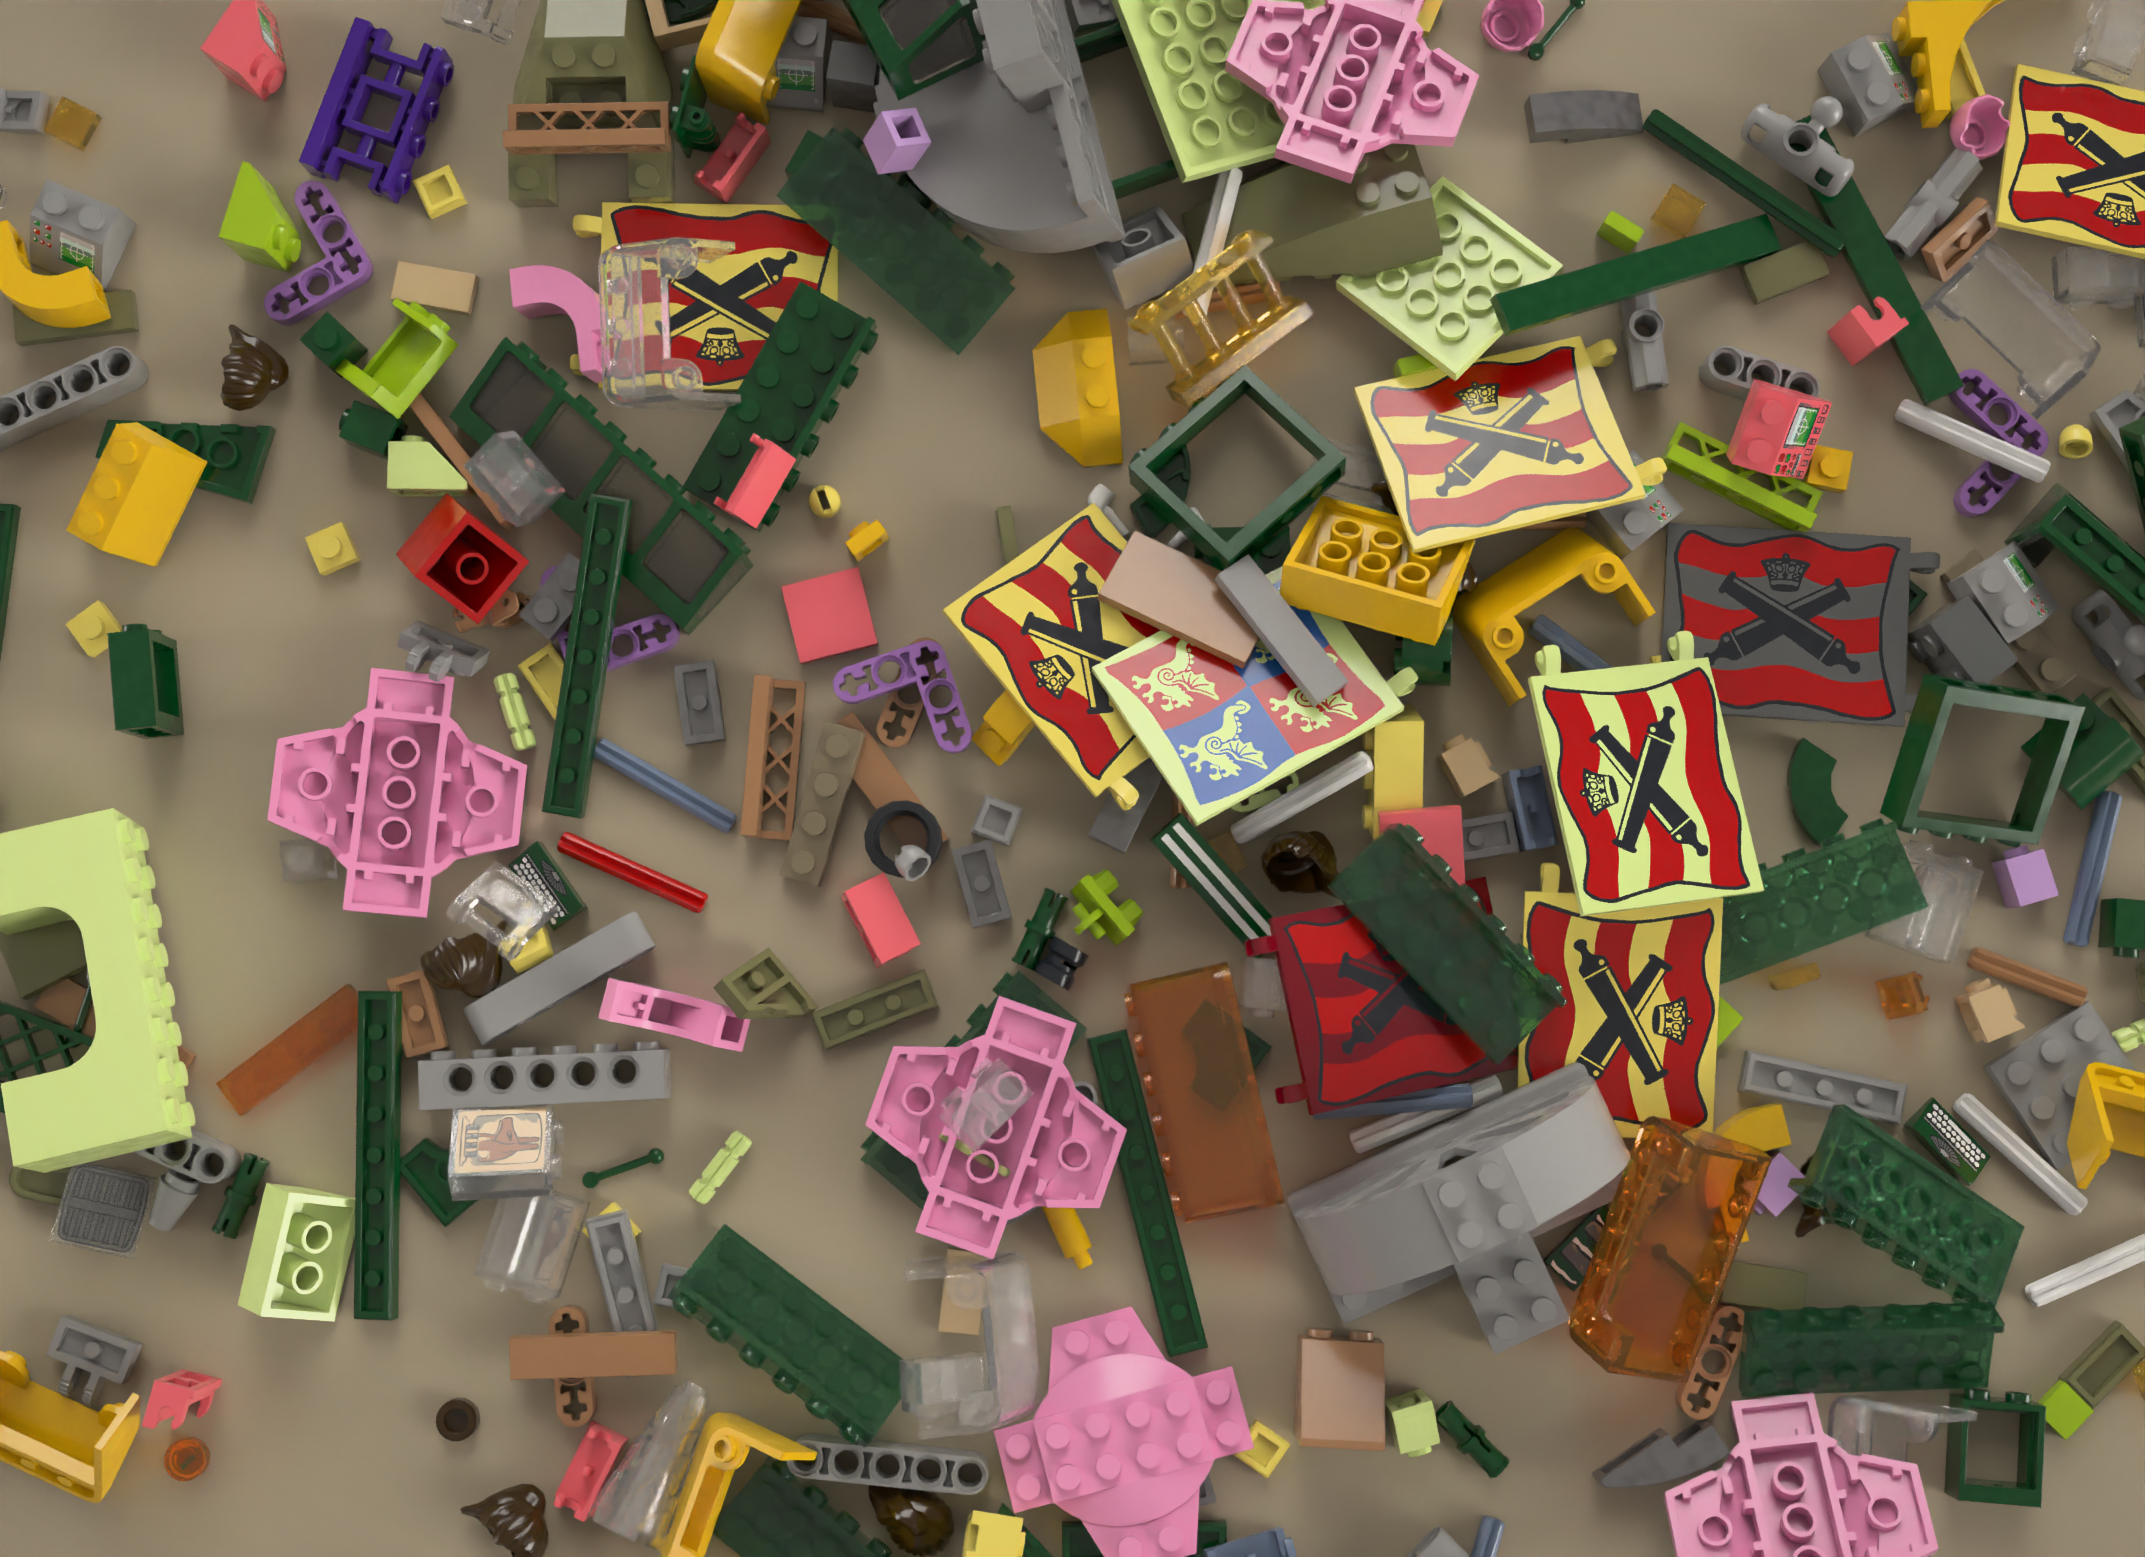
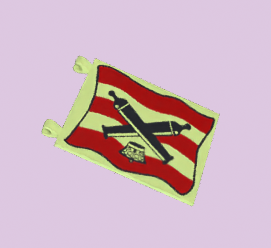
M1679 631L1674 637L1668 639V651L1674 661L1561 673V654L1557 645H1546L1542 648V651L1535 653V663L1541 676H1531L1528 678V683L1580 917L1764 891L1709 658L1694 659V639L1690 631Z

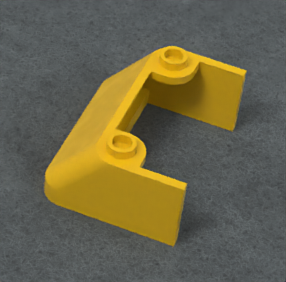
M802 0L718 1L699 44L695 60L696 68L711 103L736 113L742 112L746 117L768 125L770 116L766 103L767 100H774L780 86V78L776 77L775 62Z
M1568 528L1561 531L1478 584L1474 592L1462 594L1453 604L1454 624L1509 707L1527 695L1505 662V660L1515 655L1523 645L1524 633L1514 616L1580 574L1591 590L1601 594L1612 592L1634 626H1637L1656 613L1621 559L1581 529Z
M2093 1062L2086 1067L2080 1078L2067 1139V1148L2078 1188L2087 1189L2100 1165L2105 1164L2111 1154L2110 1149L2145 1158V1073L2101 1062Z
M0 1350V1461L85 1501L92 1503L101 1502L111 1488L140 1427V1396L132 1393L125 1404L120 1402L115 1405L106 1404L100 1412H97L31 1381L26 1367V1360L13 1351L3 1352Z
M718 1412L711 1415L705 1422L661 1546L660 1557L705 1556L734 1471L746 1460L750 1446L780 1461L815 1460L818 1452L735 1413Z

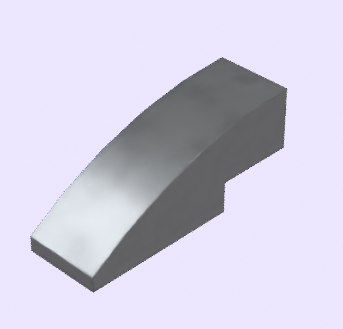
M1606 90L1530 94L1524 105L1530 143L1565 139V144L1637 135L1644 132L1638 93Z
M1150 757L1123 777L1139 793L1135 806L1127 811L1122 810L1111 792H1109L1088 837L1125 854L1163 778V775Z
M1703 1419L1697 1421L1674 1438H1671L1661 1428H1657L1592 1472V1474L1604 1487L1653 1485L1699 1471L1729 1455L1731 1452L1713 1425Z

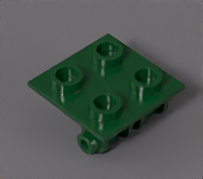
M696 55L692 57L690 68L685 67L682 72L680 90L683 93L679 105L673 106L669 121L670 129H672L686 158L691 157L693 149L709 153L715 151L720 145V136L716 132L709 113L704 109L707 93L696 68Z

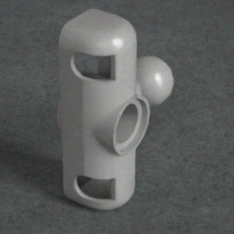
M1826 96L1819 98L1813 103L1810 113L1812 119L1808 124L1797 123L1785 114L1780 116L1770 109V105L1766 103L1757 105L1743 124L1741 137L1747 144L1826 196H1836L1849 181L1854 171V163L1851 158L1844 159L1836 153V148L1819 138L1824 128L1836 125L1843 115L1842 105L1836 98ZM1754 124L1767 132L1762 143L1755 142L1749 135ZM1790 144H1802L1807 151H1794ZM1820 168L1833 176L1827 187L1820 185L1815 180V176Z
M2104 590L2095 591L2073 608L2072 617L2092 642V651L2100 664L2108 671L2116 673L2137 700L2145 701V686L2142 688L2135 680L2141 675L2145 676V624L2135 625L2130 622L2108 593ZM2102 605L2109 609L2110 616L2101 607ZM2091 611L2097 616V620L2093 625L2085 616Z

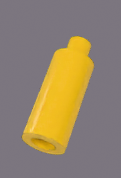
M1041 1206L1065 1258L1073 1257L1078 1270L1091 1265L1093 1261L1087 1249L1092 1247V1244L1075 1208Z

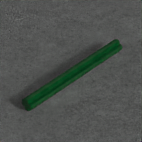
M1654 109L1645 120L1643 128L1648 133L1830 257L1837 256L1845 246L1847 238L1660 110Z

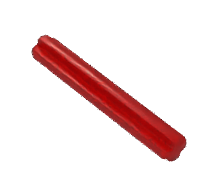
M564 832L558 842V852L695 913H701L707 903L708 895L572 833Z

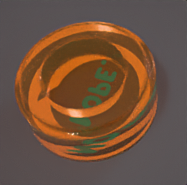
M186 1437L173 1443L166 1451L164 1457L166 1471L172 1478L178 1481H190L202 1475L210 1462L208 1447L203 1441L194 1437Z

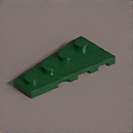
M107 420L95 456L99 460L116 424L138 422L207 461L195 488L249 504L253 502L276 432L274 427L264 425L245 427L237 424H221L219 426L181 422V424H166L159 421Z

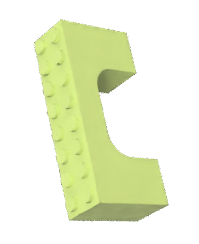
M114 808L0 833V932L9 935L62 921L75 920L83 938L96 1018L94 1040L89 1050L79 1061L64 1069L1 1083L14 1167L46 1173L192 1138L191 1126L195 1125V1114L191 1103L186 1102L184 1086L188 1085V1073L185 1064L179 1061L177 1046H181L182 1037L180 1028L176 1022H173L171 1007L175 1005V995L169 982L166 983L164 967H167L169 963L168 954L164 944L159 942L157 928L162 926V918L158 906L153 904L151 889L155 888V877L150 865L146 864L144 852L149 849V840L144 827H140L138 823Z

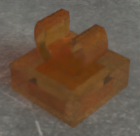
M1916 971L1875 981L1887 1020L1916 1015L1929 1010L1927 1006L1930 1000L1929 995L1924 996L1919 983L1923 980L1922 975L1916 974Z

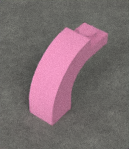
M531 265L509 269L513 308L528 319L555 314L570 316L576 329L580 372L595 383L609 381V366L613 365V355L607 342L621 340V334L614 313L605 300L580 278L557 267Z
M608 978L598 1018L659 1031L739 1052L743 1051L751 1020L739 1019L728 1005L613 978Z

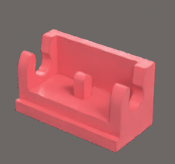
M742 112L737 114L734 119V125L702 170L698 169L694 175V184L724 204H728L771 143L767 128L759 122L752 125L747 121L746 116Z
M1876 297L1873 300L1875 306L1881 311L1882 316L1880 320L1871 319L1868 312L1858 305L1827 331V334L1852 367L1884 345L1909 324L1905 317L1901 319L1884 298Z
M753 433L749 441L759 448L729 500L726 502L717 496L713 504L734 518L757 529L796 459L766 438L763 440Z
M884 872L844 891L841 899L876 968L912 951L913 948L921 944Z
M182 1369L154 1380L142 1426L154 1429L159 1422L175 1416L171 1421V1429H177L183 1424L189 1405L199 1400L200 1407L197 1409V1417H203L209 1411L215 1389L221 1386L222 1379Z
M592 1420L554 1496L556 1497L553 1503L555 1507H569L574 1510V1518L585 1522L593 1513L629 1438Z

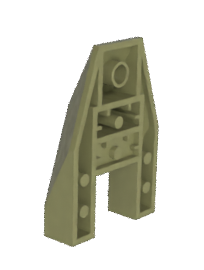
M540 0L514 86L513 104L668 101L671 115L673 108V86L654 38L642 0ZM645 112L634 125L637 128H661L660 112ZM595 113L583 115L589 120ZM605 113L594 126L622 127L625 122L616 113ZM634 113L622 114L629 119ZM535 114L519 115V130H540L545 125ZM554 114L542 115L549 120ZM565 114L554 127L581 128L585 123L576 114ZM671 129V152L627 153L628 196L634 203H675L674 133ZM508 152L509 200L519 208L558 207L557 154L511 155Z

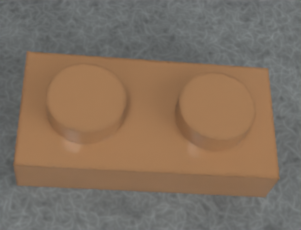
M1976 197L1921 249L1932 278L1941 282L1945 281L1999 230L1998 226H1994L1995 218L1989 201Z
M423 970L387 979L389 991H402V1043L406 1058H413L450 1047L434 985L424 976Z

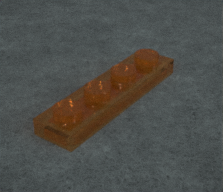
M351 984L344 985L216 1083L239 1116L246 1115L358 1029L357 991Z

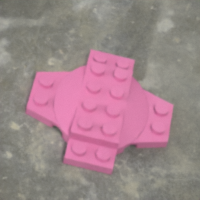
M1252 0L1225 64L1226 72L1272 102L1278 116L1284 123L1285 128L1276 147L1274 158L1350 184L1364 154L1384 148L1391 143L1453 147L1479 75L1440 48L1433 51L1427 48L1422 38L1424 30L1416 21L1424 0H1325L1324 5L1313 10L1305 9L1302 2Z
M371 668L367 707L356 713L343 727L328 728L277 739L267 820L329 847L336 859L347 869L343 911L427 919L431 880L433 877L442 873L455 860L519 846L527 765L468 740L460 726L450 718L454 677L445 676L442 680L436 682L428 678L429 674Z
M999 996L985 1035L973 1038L959 1047L893 1046L865 1125L917 1165L921 1179L929 1194L915 1232L994 1259L1007 1220L1018 1217L1035 1206L1100 1208L1127 1129L1075 1088L1073 1079L1063 1063L1077 1023ZM940 1134L949 1137L947 1143L939 1138ZM958 1139L975 1149V1151L969 1156L954 1147L956 1140ZM979 1154L989 1157L994 1161V1170L973 1158ZM999 1164L1011 1171L1008 1177L998 1173Z
M1132 1306L1053 1327L1048 1394L1040 1404L1034 1419L994 1430L1014 1513L1055 1503L1061 1509L1082 1521L1104 1557H1185L1196 1554L1200 1486L1207 1477L1214 1460L1254 1449L1233 1367L1230 1366L1192 1377L1182 1368L1166 1361Z
M1814 1392L1732 1401L1730 1411L1737 1445L1732 1449L1722 1468L1706 1472L1666 1491L1664 1494L1676 1557H1928L1935 1554L1938 1550L1918 1465L1863 1453L1861 1456L1848 1454L1837 1445V1440L1823 1433Z

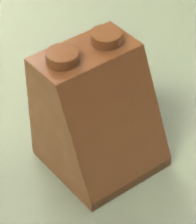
M1310 1327L1308 1328V1334H1298L1293 1433L1301 1447L1385 1451L1384 1343L1380 1338H1374L1373 1331L1349 1330V1336H1333V1329Z

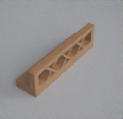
M668 101L508 104V131H503V147L511 155L671 152L670 104ZM645 112H660L661 128H637L634 124ZM595 113L589 120L583 115ZM605 113H616L625 122L620 129H597L594 126ZM622 113H634V114L628 119V118H627L625 115H623ZM535 114L545 123L540 130H519V115ZM542 114L554 115L549 120H547ZM565 114H576L585 123L580 129L557 130L554 127Z
M754 674L740 835L745 838L790 841L795 822L806 693L805 681L773 679L770 675ZM774 689L796 690L795 706L785 715L781 716L773 706ZM773 712L779 720L771 726ZM794 715V724L792 729V727L786 721ZM783 724L793 735L792 745L778 756L769 745L770 734ZM768 752H770L775 760L767 766ZM791 754L789 769L783 760ZM780 764L789 774L788 786L775 796L766 785V775ZM766 791L772 799L764 805ZM787 794V806L785 807L780 802V799ZM774 804H777L786 815L784 832L762 830L763 814Z

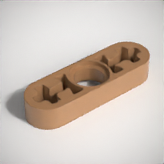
M922 637L916 639L911 644L926 640L938 642L932 638ZM938 653L932 654L936 659L939 658ZM933 662L925 664L930 678L927 682L922 679L923 685L938 677ZM901 667L894 682L901 676ZM899 690L889 694L876 727L877 735L885 746L899 749L905 747L911 741L925 708L922 697L914 704H905L899 698ZM893 704H896L903 711L915 713L912 719L904 715L901 727L906 733L904 736L897 735L893 741L888 739L889 733L884 727L887 723L891 725L895 723L898 712L891 711Z
M1721 1304L1711 1310L1678 1387L1676 1403L1684 1414L1693 1419L1703 1420L1715 1412L1749 1331L1747 1315L1733 1305ZM1731 1313H1734L1732 1320L1738 1323L1735 1331L1728 1329L1723 1338V1341L1731 1344L1729 1350L1718 1343L1710 1342L1712 1335L1718 1339L1722 1337L1724 1327L1719 1324L1720 1318H1729ZM1710 1350H1718L1723 1357V1365L1715 1373H1707L1702 1366V1358ZM1696 1373H1698L1703 1378L1715 1383L1713 1388L1704 1384L1701 1396L1706 1399V1403L1704 1406L1696 1405L1694 1410H1691L1692 1403L1687 1400L1689 1393L1697 1394L1702 1383L1694 1379Z
M563 1306L550 1317L548 1324L549 1334L568 1333L566 1329L559 1328V1322L565 1319L566 1313L570 1314L571 1320H578L579 1327L572 1330V1333H590L589 1318L586 1312L579 1306ZM553 1378L556 1412L559 1420L564 1425L574 1428L585 1425L593 1418L597 1410L595 1378ZM585 1382L586 1388L581 1387L577 1390L579 1403H586L587 1409L580 1413V1418H576L574 1411L567 1410V1405L574 1399L573 1388L564 1391V1385L574 1386Z

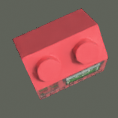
M233 0L200 48L226 78L264 102L271 93L276 92L280 88L284 79L283 74L287 70L276 17L262 0Z
M1754 379L1726 453L1731 464L1768 475L1803 479L1832 402Z

